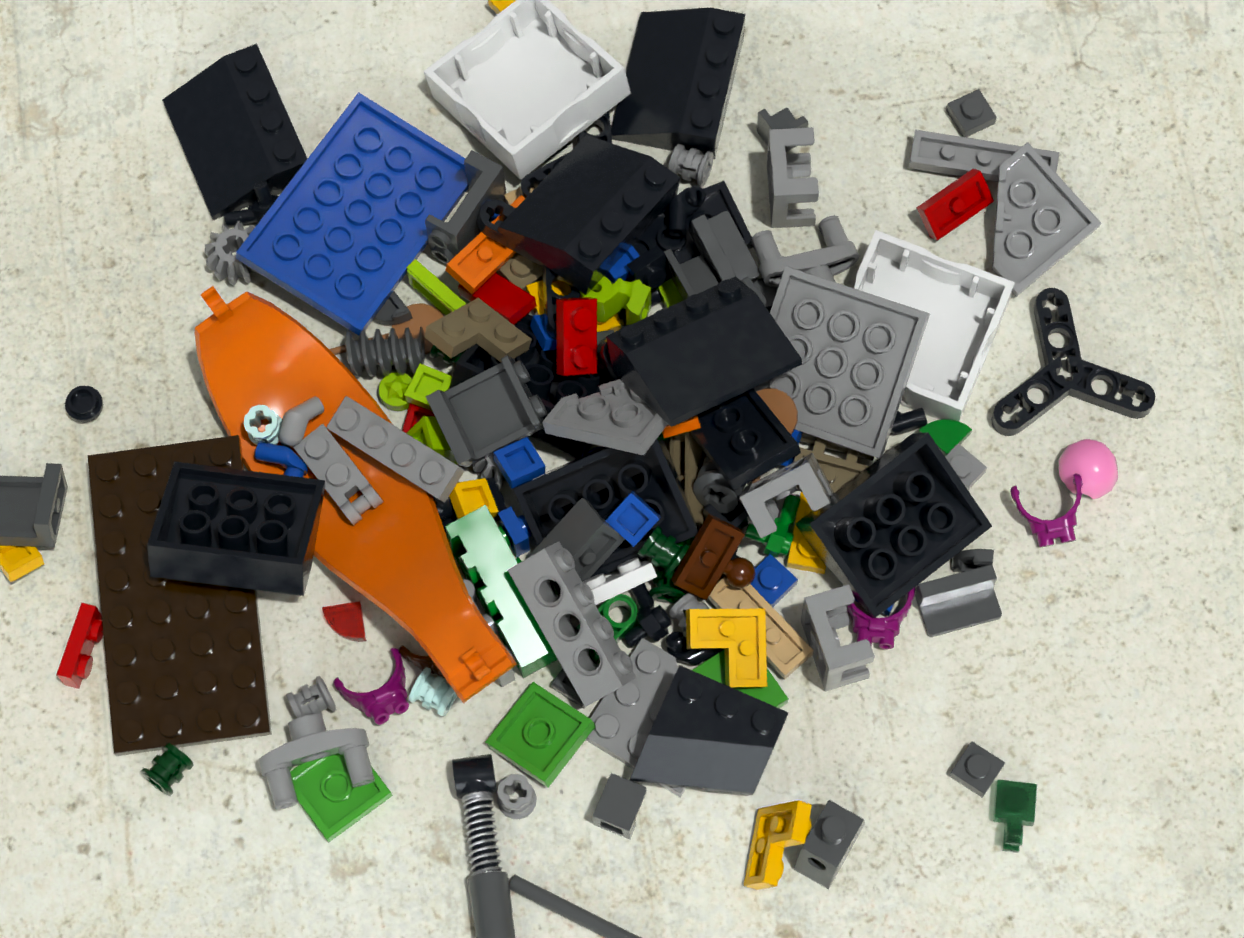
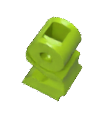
M603 277L587 295L580 291L581 297L597 299V321L606 322L621 309H626V325L646 318L651 309V287L642 284L639 279L628 282L618 278L612 284L607 277Z

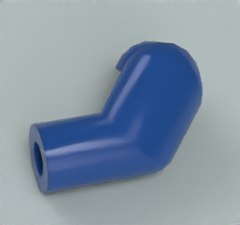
M265 442L258 443L255 451L257 460L280 464L286 469L283 475L304 478V475L308 474L306 463L289 447Z

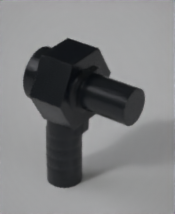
M266 181L257 182L253 188L258 200L254 201L253 205L248 206V209L225 213V224L228 227L236 225L237 221L242 224H249L254 221L259 223L279 196L271 195Z
M643 583L630 589L640 608L637 613L639 624L624 635L627 643L633 647L642 638L645 639L648 636L657 642L669 634L667 627L672 625V621L660 605L654 607V600L649 595L646 585Z

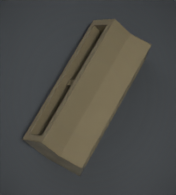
M689 432L670 437V456L683 490L685 489V495L698 530H700L703 524V505L696 499L693 486L703 466V450ZM684 448H685V475H684Z

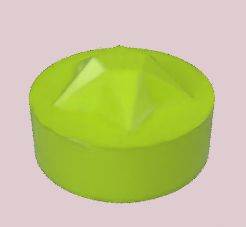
M393 372L389 376H385L380 382L379 395L386 408L392 411H403L412 404L405 401L404 397L412 380L408 374L399 375L397 372Z

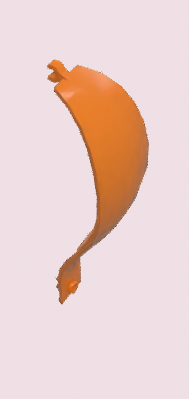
M214 286L200 294L214 314L194 328L197 357L205 385L228 436L239 435L241 439L243 463L248 471L283 475L286 471L280 464L259 461L255 457L257 445L249 439L244 427V416L254 406L266 405L283 419L284 414L288 410L314 396L318 397L324 406V412L308 421L303 439L321 424L327 427L345 396H348L391 423L377 402L350 370L317 337L283 310L247 291L228 304L224 302ZM267 419L261 420V426L257 427L260 432H265L266 425L270 424ZM329 430L384 502L377 508L370 507L361 515L363 519L353 525L325 489L314 556L330 571L385 611L406 629L428 653L447 682L464 703L516 666L517 663L471 599L454 560L433 496ZM280 441L276 444V445L284 446V445L281 444ZM289 447L300 457V455L296 452V450L293 447ZM307 466L308 474L304 475V478L317 479ZM359 490L349 498V501L351 503L362 495V492Z

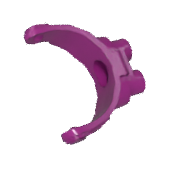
M1073 474V483L1076 486L1075 504L1064 516L1055 520H1041L1031 516L1020 502V492L1017 486L1011 487V497L1015 501L1016 508L1029 523L1032 534H1037L1039 547L1054 545L1053 539L1060 538L1061 543L1076 541L1073 527L1077 526L1076 512L1082 496L1081 487L1083 484L1080 474Z
M915 587L907 593L905 606L898 613L890 617L872 618L859 610L854 603L847 605V612L853 621V632L857 634L856 642L867 639L870 645L872 643H879V647L882 649L894 648L895 636L899 635L900 624L907 617L909 609H911L912 601L915 597Z
M396 647L390 649L391 656L396 661L395 671L389 681L379 689L356 693L345 688L344 683L338 677L334 680L337 691L343 695L345 700L351 706L364 712L367 717L373 718L378 725L387 722L389 715L395 712L402 714L409 709V703L406 700L408 695L405 689V668L401 654Z

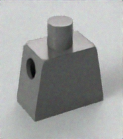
M828 800L800 850L794 870L829 889L861 833L865 820ZM811 858L820 861L825 867L816 864Z

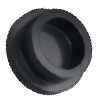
M78 386L69 392L65 401V408L73 420L89 422L100 415L103 409V399L95 388L91 386Z

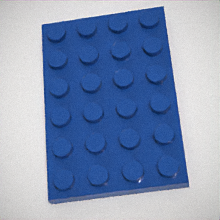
M358 92L237 250L236 259L359 336L360 331L366 330L406 275V267L415 259L417 260L429 243L425 225L428 215L430 214L444 222L468 190L464 166L465 158Z

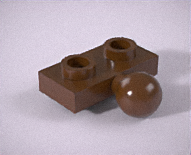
M708 514L672 576L671 581L673 584L705 600L710 596L722 573L725 574L727 582L735 588L749 586L754 581L756 574L752 562L742 557L731 560L745 533L741 529Z

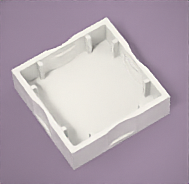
M549 0L514 1L496 15L483 30L471 38L462 41L423 71L432 96L520 180L631 94L625 68L592 38L585 36L575 29L566 15Z
M875 230L856 274L854 289L930 313L900 405L912 410L923 408L925 415L938 420L949 419L960 422L1009 304L1015 282L967 264L942 259L925 248Z

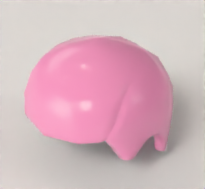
M1091 439L1077 441L1068 445L1059 458V477L1073 494H1076L1073 474H1080L1083 484L1081 493L1090 496L1092 499H1098L1112 491L1118 480L1116 457L1102 442Z

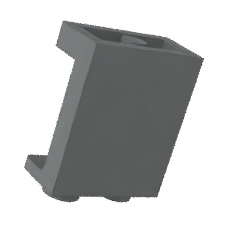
M473 150L470 151L464 160L468 194L450 221L443 222L430 214L425 220L430 250L435 258L445 264L452 260L481 233L477 224L481 206L490 200L504 202V195L506 194L503 166Z
M506 355L501 358V363L445 392L437 390L426 396L458 465L467 468L494 454L493 452L544 428L542 421L544 420L543 416L547 415L546 408L538 394L532 396L526 384L531 381V378L521 360L516 362L515 359Z
M46 463L44 477L0 476V546L55 547L68 489L62 464Z

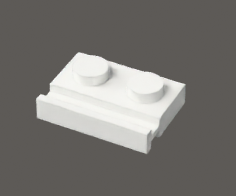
M638 557L618 565V570L606 576L602 573L585 580L584 583L593 592L594 604L602 603L658 577L652 563L646 560L643 561V559L639 560Z

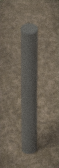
M514 875L510 882L509 888L511 891L605 938H641L517 875Z

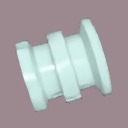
M257 405L250 408L249 412L244 416V427L249 439L255 445L264 442L270 444H277L279 442V431L282 422L279 415L266 405ZM267 419L270 424L266 425L265 432H260L257 427L261 426V420Z
M426 667L415 681L408 700L411 703L420 700L423 702V707L428 710L433 707L437 709V714L445 716L453 705L457 694L450 685L446 684L445 678L439 675L436 678L431 676V669Z

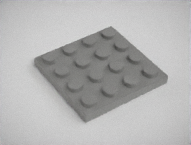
M785 266L770 314L800 355L802 365L754 387V390L757 392L764 388H776L787 393L793 399L798 410L796 430L881 458L930 313Z

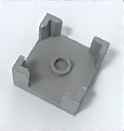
M813 127L769 130L767 176L771 228L815 226L816 217L814 209L788 210V203L818 201V179L809 177L811 175L810 153L786 154L785 147L814 145Z
M813 452L746 486L739 498L761 538L777 530L774 520L779 518L780 511L773 497L780 500L797 491L796 485H799L813 511L830 504V496L834 492Z
M849 584L804 597L801 623L808 644L814 650L813 658L825 691L869 679L870 672L865 664L873 662L875 657L870 642L867 639L844 646L840 645L836 629L849 625L850 619L847 613V605L854 603V596Z

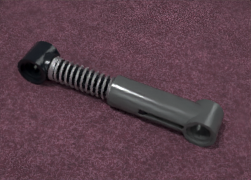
M492 754L452 759L457 798L462 799L464 803L465 822L468 823L465 828L469 830L466 835L470 837L467 842L471 844L468 849L471 851L469 856L472 858L470 863L473 865L471 870L474 873L468 878L476 938H516L508 873L502 872V867L498 866L502 861L497 858L501 854L496 851L500 847L496 845L499 840L495 838L498 833L494 829L497 826L493 825L496 821L495 818H492L495 812L491 811L494 807L492 805V795L497 793Z

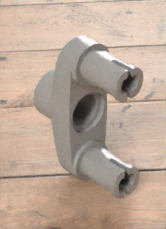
M835 215L828 216L822 219L818 225L827 248L788 257L781 256L771 231L765 230L756 233L752 237L751 244L761 264L759 271L764 283L770 287H778L785 266L835 282L833 276L848 270L859 259L855 245L852 241H848L839 217Z
M310 714L290 721L288 727L292 741L266 753L259 759L262 776L267 777L277 810L298 804L290 770L296 765L339 753L344 755L353 787L364 786L375 781L366 749L369 747L366 730L347 728L326 731L322 714Z

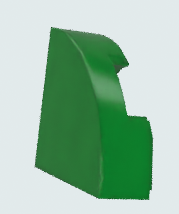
M943 419L926 424L918 433H929L943 455L946 456L958 443L961 444L971 434L972 428L959 421Z

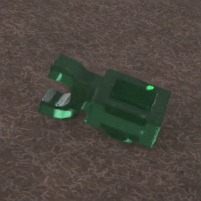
M997 779L993 822L1005 823L1002 851L1018 853L1023 841V825L1033 826L1035 822L1037 784Z

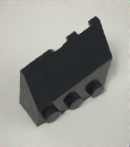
M679 665L646 739L630 781L640 784L650 782L665 784V786L669 787L689 786L705 788L708 791L753 795L789 712Z

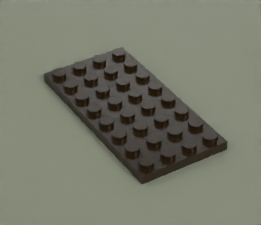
M239 435L88 455L113 747L116 756L164 750L163 747L167 743L179 748L272 735L257 590L150 577L147 544L174 461L244 470Z

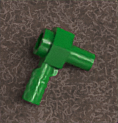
M793 495L786 496L780 516L774 520L777 525L775 532L761 538L754 524L749 523L744 537L763 543L764 554H771L775 558L779 554L787 556L794 534L787 531L788 527L793 524L801 499Z

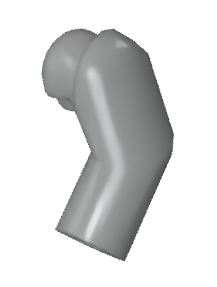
M314 396L284 414L279 431V441L282 445L286 447L298 445L304 437L308 421L324 412V406L318 397Z

